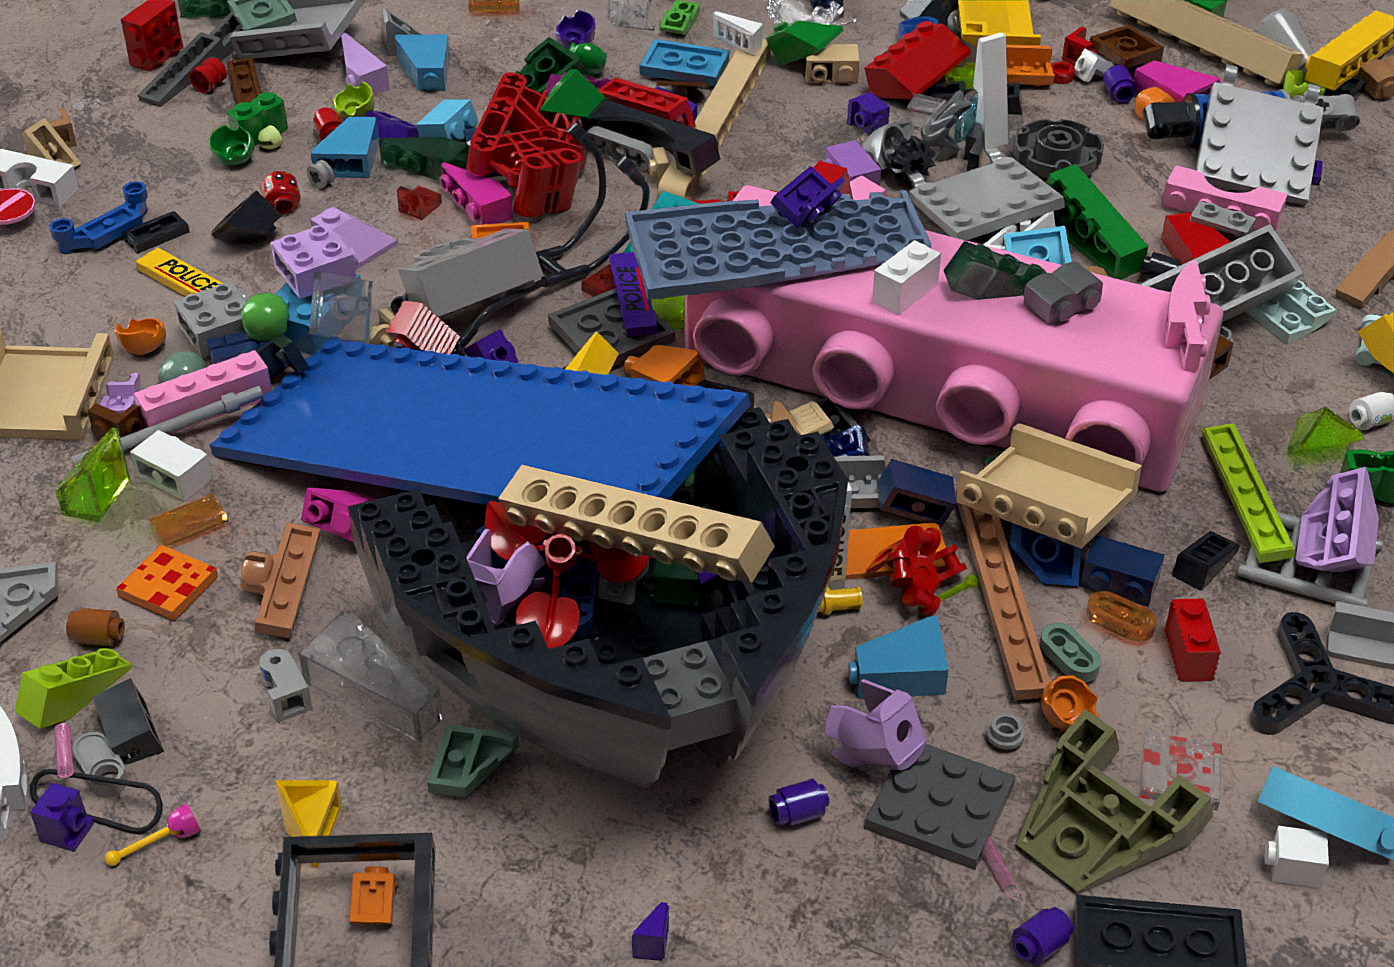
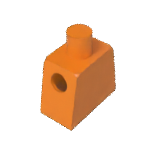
M655 345L641 358L633 355L629 356L624 365L625 372L631 374V378L672 382L673 384L688 386L698 385L705 378L702 357L697 350Z

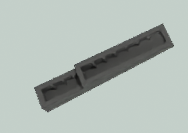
M231 12L210 34L200 32L138 94L139 100L158 107L163 106L191 84L189 74L194 68L201 66L210 57L222 61L234 52L235 49L229 37L233 32L244 30Z

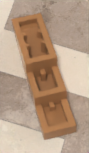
M1394 228L1381 238L1336 288L1337 297L1363 308L1375 292L1379 294L1391 278L1394 279Z

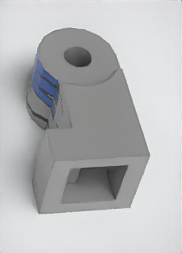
M273 649L265 652L260 657L259 664L264 687L268 690L272 713L277 723L313 710L309 688L290 653L283 649Z

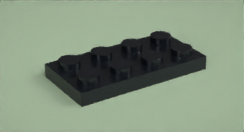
M1076 895L1074 903L1076 967H1247L1241 909Z

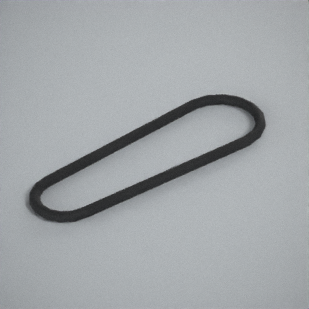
M44 769L33 777L30 784V794L35 803L40 799L36 793L38 780L46 774L58 775L57 769ZM77 772L70 776L71 778L142 788L150 791L155 797L157 804L156 814L153 820L144 827L134 828L87 814V816L94 817V822L130 833H144L151 830L158 823L162 815L163 803L161 796L151 785Z

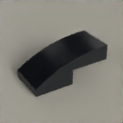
M978 122L973 123L966 136L964 159L968 160L967 171L979 168L982 164L984 132L981 124Z

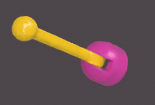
M186 803L175 809L167 819V827L119 851L111 850L105 855L106 864L116 866L121 861V858L169 834L183 839L201 832L189 805Z

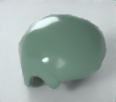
M190 351L175 352L163 360L157 377L160 383H164L181 375L206 368L207 365L196 353Z

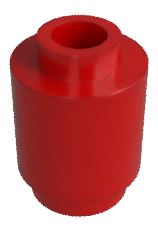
M328 107L320 108L313 118V125L321 140H324L342 123L339 114L334 109Z

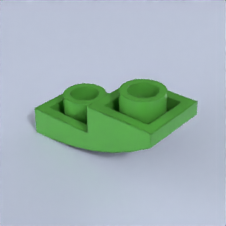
M675 0L672 9H667L660 31L686 34L699 15L700 3Z

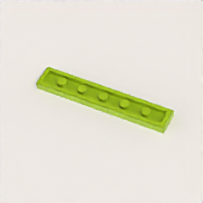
M1235 423L1203 428L1202 438L1259 563L1294 558L1295 548Z

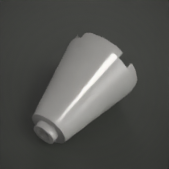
M1282 8L1264 17L1261 20L1263 25L1257 31L1255 28L1253 31L1303 53L1304 56L1297 70L1307 72L1305 64L1308 57L1314 54V51L1297 14L1293 10L1291 12L1287 8Z

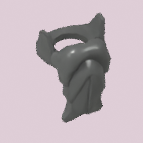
M961 90L957 91L948 102L933 113L921 129L922 139L927 141L930 146L940 147L935 157L941 162L960 151V147L948 133L950 132L949 129L958 121V117L972 107L971 102L963 101L964 93Z

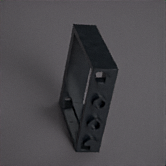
M432 832L283 837V851L278 853V858L275 860L276 876L281 877L280 890L274 891L272 896V912L274 916H278L277 930H271L269 937L270 956H275L274 967H294L301 863L415 860L411 967H432L436 847Z

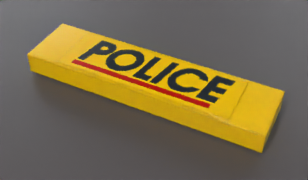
M160 248L154 249L135 261L137 270L183 296L213 288L218 284H224Z

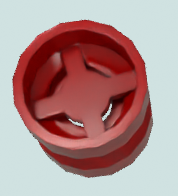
M213 57L206 59L201 66H197L189 74L191 84L201 93L210 92L215 85L220 84L227 77L225 66L221 61Z

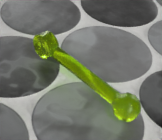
M973 574L968 575L964 582L939 594L938 597L943 601L967 587H976L979 582L977 576Z

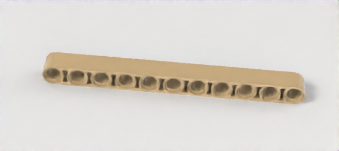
M766 39L762 40V48L755 55L748 54L737 48L695 120L696 127L694 128L715 135L718 142V150L770 59L771 49ZM673 158L660 180L657 199L663 191L691 200L708 169L695 176L678 170L675 158Z

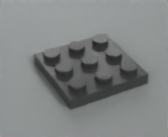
M615 289L548 314V324L576 353L582 349L595 332H598L619 353L613 366L625 362L631 355L636 357L643 355L655 345L665 346L675 342V331L656 312L654 314L657 322V334L627 337Z
M926 744L920 757L909 768L905 770L891 769L866 817L865 829L975 870L981 859L983 849L986 848L984 846L988 843V838L991 837L1011 794L1016 776Z

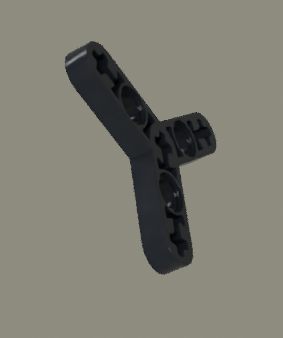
M1299 612L1286 613L1282 617L1278 629V638L1295 676L1254 703L1250 723L1256 731L1266 735L1277 734L1322 704L1388 724H1394V707L1390 706V704H1394L1393 686L1334 669L1312 620ZM1298 653H1311L1315 656L1316 660H1305ZM1312 682H1313V683L1316 684V685L1313 686L1312 691H1311L1310 688H1311V685H1312ZM1357 690L1361 692L1365 696V698L1355 699L1351 697L1346 691ZM1284 696H1297L1301 698L1303 703H1290ZM1373 698H1376L1377 702H1372ZM1276 708H1277L1278 710H1277V712H1276V716L1274 717V716H1272V714L1275 713Z

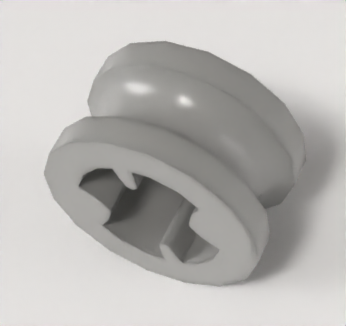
M319 160L315 165H310L307 168L310 182L318 189H322L326 184H331L334 181L332 168L323 160Z

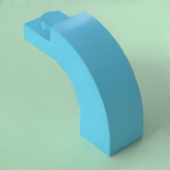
M1272 766L1257 802L1364 849L1394 860V817Z

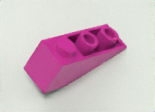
M448 163L441 164L442 176H440V184L442 189L454 198L457 206H461L467 212L470 220H474L478 225L500 224L513 219L512 196L498 181L472 174L468 170Z

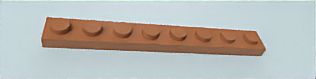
M956 502L1014 700L1041 698L1044 688L1050 683V678L1000 518Z

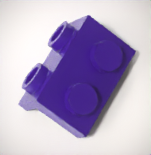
M810 166L774 195L770 203L798 229L807 220L813 223L823 213L825 205L831 208L840 199L842 193L839 190L845 183V180L839 177L830 184Z

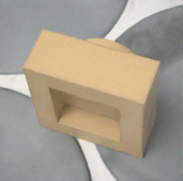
M664 147L653 148V159L648 161L650 176H655L659 186L660 180L669 166Z

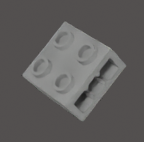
M232 281L218 284L213 288L189 294L184 298L174 301L178 325L201 358L209 356L206 339L245 331L241 319V311L248 299L243 291L239 292Z

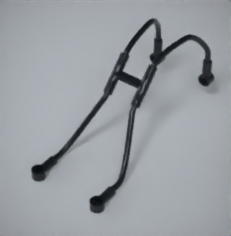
M573 122L566 131L586 151L591 152L595 157L599 175L597 202L580 228L563 246L558 245L536 252L539 264L552 274L543 276L533 286L520 289L483 310L472 324L469 323L459 335L460 339L454 348L456 351L452 352V354L465 356L464 349L479 332L478 328L498 309L541 287L548 288L588 276L589 272L595 270L609 259V254H615L630 239L627 230L605 253L589 265L584 264L566 270L553 260L562 257L565 252L570 250L579 241L599 213L606 196V172L602 155L596 147V143L587 135V131L576 122ZM623 155L615 166L627 175L635 185L642 188L643 195L639 211L647 210L650 200L649 185L645 181V177L638 171L637 166ZM406 292L403 296H397L392 300L390 307L395 314L398 312V308L401 307L402 302L409 301Z

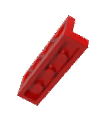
M618 78L612 79L598 89L609 101L692 128L696 127L689 101L686 97Z

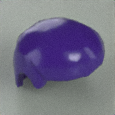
M577 10L572 17L564 15L556 26L557 39L568 49L572 43L576 45L582 43L591 44L595 37V18L590 13L582 10Z

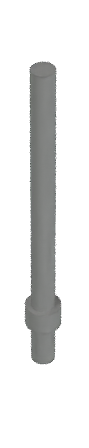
M260 386L238 394L231 392L221 396L222 400L71 457L77 469L138 446L157 430L169 434L224 412L231 414L239 411L240 406L264 398Z

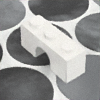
M0 149V190L32 186L36 202L61 207L79 189L73 165Z

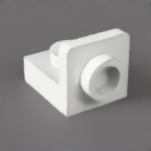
M1084 49L1076 61L1074 74L1089 83L1094 73L1103 77L1106 70L1116 64L1106 57Z

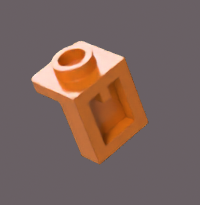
M368 866L365 867L364 873L353 872L349 918L351 924L392 925L395 888H398V879L394 873H389V868Z

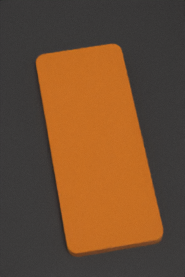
M922 523L849 530L846 580L890 576L893 574L894 568L889 565L871 574H868L866 569L880 551L904 538V534L910 526H920L924 531L927 528L938 529L941 534V542L936 552L946 548L939 525L936 523ZM943 558L933 562L936 571L948 569Z

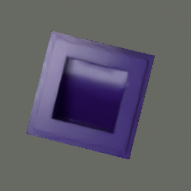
M661 902L633 932L632 956L634 958L662 961L665 958L669 933V906H667V902Z

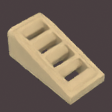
M814 401L788 411L799 435L817 431L822 435L834 428L832 421Z

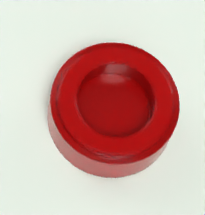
M1066 62L1051 64L1054 73L1053 83L1068 84L1073 81L1075 69L1071 64Z

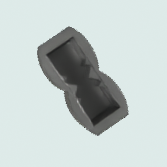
M1075 261L1058 267L1052 273H1044L1031 279L1025 285L1024 304L1048 324H1056L1068 320L1075 312H1084L1096 307L1101 301L1103 282L1080 263Z

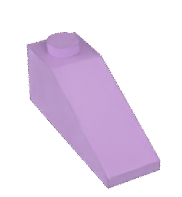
M343 33L341 41L347 75L345 77L346 85L351 84L354 87H359L361 82H366L372 87L373 94L390 89L387 65L348 34Z

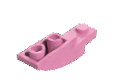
M1190 261L1176 278L1172 287L1164 325L1165 349H1179L1184 371H1198L1200 358L1205 357L1207 353V338L1201 336L1204 315H1209L1211 300L1210 295H1205L1206 279L1204 274H1200L1197 261Z

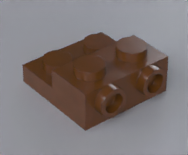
M1129 24L1090 37V42L1093 43L1092 49L1116 65L1125 66L1127 69L1133 66L1136 70L1152 61L1161 62L1164 46Z

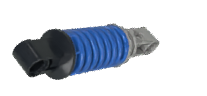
M1285 89L1261 92L1298 102L1303 100V95H1296L1294 98H1290ZM1187 93L1182 102H1155L1147 105L1143 109L1142 114L1148 137L1154 140L1182 137L1187 146L1200 144L1210 94ZM1349 94L1318 96L1316 105L1319 103L1318 106L1324 107L1320 132L1349 131L1359 125L1360 117L1353 96Z

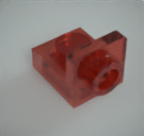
M419 185L413 190L403 186L396 190L399 212L419 220H423L442 204L440 193Z

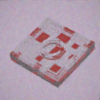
M1146 731L1143 745L1140 798L1157 800L1173 780L1180 775L1210 796L1212 810L1218 811L1221 789L1222 744Z

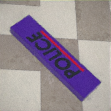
M634 252L609 254V264L626 336L657 334V322L651 299L648 300Z

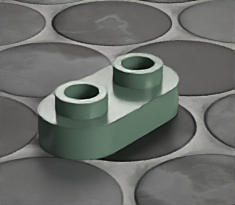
M1051 623L1043 628L1040 648L1066 676L1073 675L1084 682L1092 681L1098 676L1101 663L1099 654L1072 627L1064 623Z

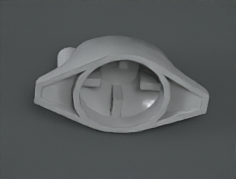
M911 120L884 125L865 139L862 148L881 170L887 169V165L891 162L888 160L887 155L895 151L892 145L899 146L901 137L909 140L912 136L914 125Z

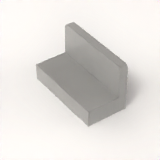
M1336 601L1328 628L1327 655L1333 658L1394 670V612Z

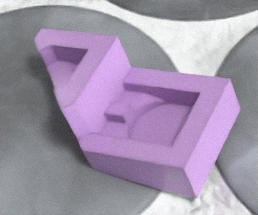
M130 374V380L127 382L111 381L106 383L107 395L103 397L100 405L118 413H123L132 404L136 405L134 393L140 389V374Z

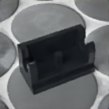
M131 678L92 696L113 753L116 755L126 752L129 748L137 747L134 752L128 753L123 757L126 764L140 761L154 753L160 754L164 752L146 701Z

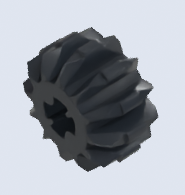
M911 136L909 140L901 137L899 146L892 145L893 150H895L894 153L887 155L888 160L891 161L887 167L893 173V177L897 181H903L910 186L912 182L908 179V175L920 172L922 176H930L928 169L936 166L932 160L935 153L930 148L929 143L916 136Z

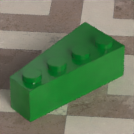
M1074 164L1050 173L1047 184L1064 197L1065 204L1064 208L1053 211L1055 226H1065L1068 243L1098 267L1104 268L1105 272L1112 278L1121 280L1140 272L1145 256H1147L1148 245L1079 166Z

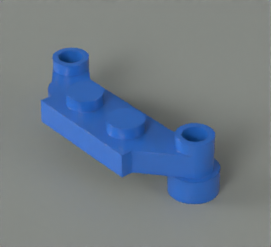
M140 181L125 184L122 188L125 199L124 204L78 228H74L73 221L68 218H60L51 222L49 228L52 238L57 243L58 251L62 254H70L76 248L92 247L96 250L123 236V231L142 224V217L148 212L146 185Z

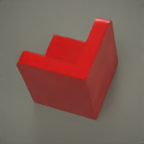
M1081 26L1065 37L1062 61L1075 66L1084 49L1098 54L1097 51L1092 49L1093 43L1085 40L1087 28Z

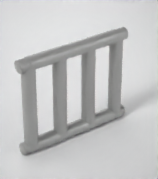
M1277 512L1284 527L1293 530L1290 540L1295 548L1294 558L1284 559L1280 574L1260 569V563L1252 546L1250 547L1245 565L1241 564L1237 570L1238 576L1334 604L1338 601L1368 607V599L1364 598L1372 565L1356 569L1350 593L1329 588L1333 574L1331 571L1318 570L1315 584L1294 578L1298 565L1296 553L1301 518ZM1377 539L1376 552H1380L1383 547V541Z

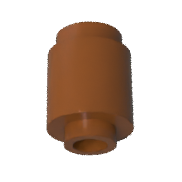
M80 608L78 611L70 612L66 624L67 637L75 640L78 644L114 646L117 640L122 639L125 630L124 620L120 618L116 610Z

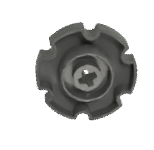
M1041 119L1024 125L1022 132L1016 133L1013 155L1016 161L1020 164H1025L1029 171L1040 177L1048 178L1050 173L1077 164L1087 176L1095 171L1096 165L1101 164L1104 143L1098 134L1090 133V127L1079 122L1067 119H1060L1059 121Z

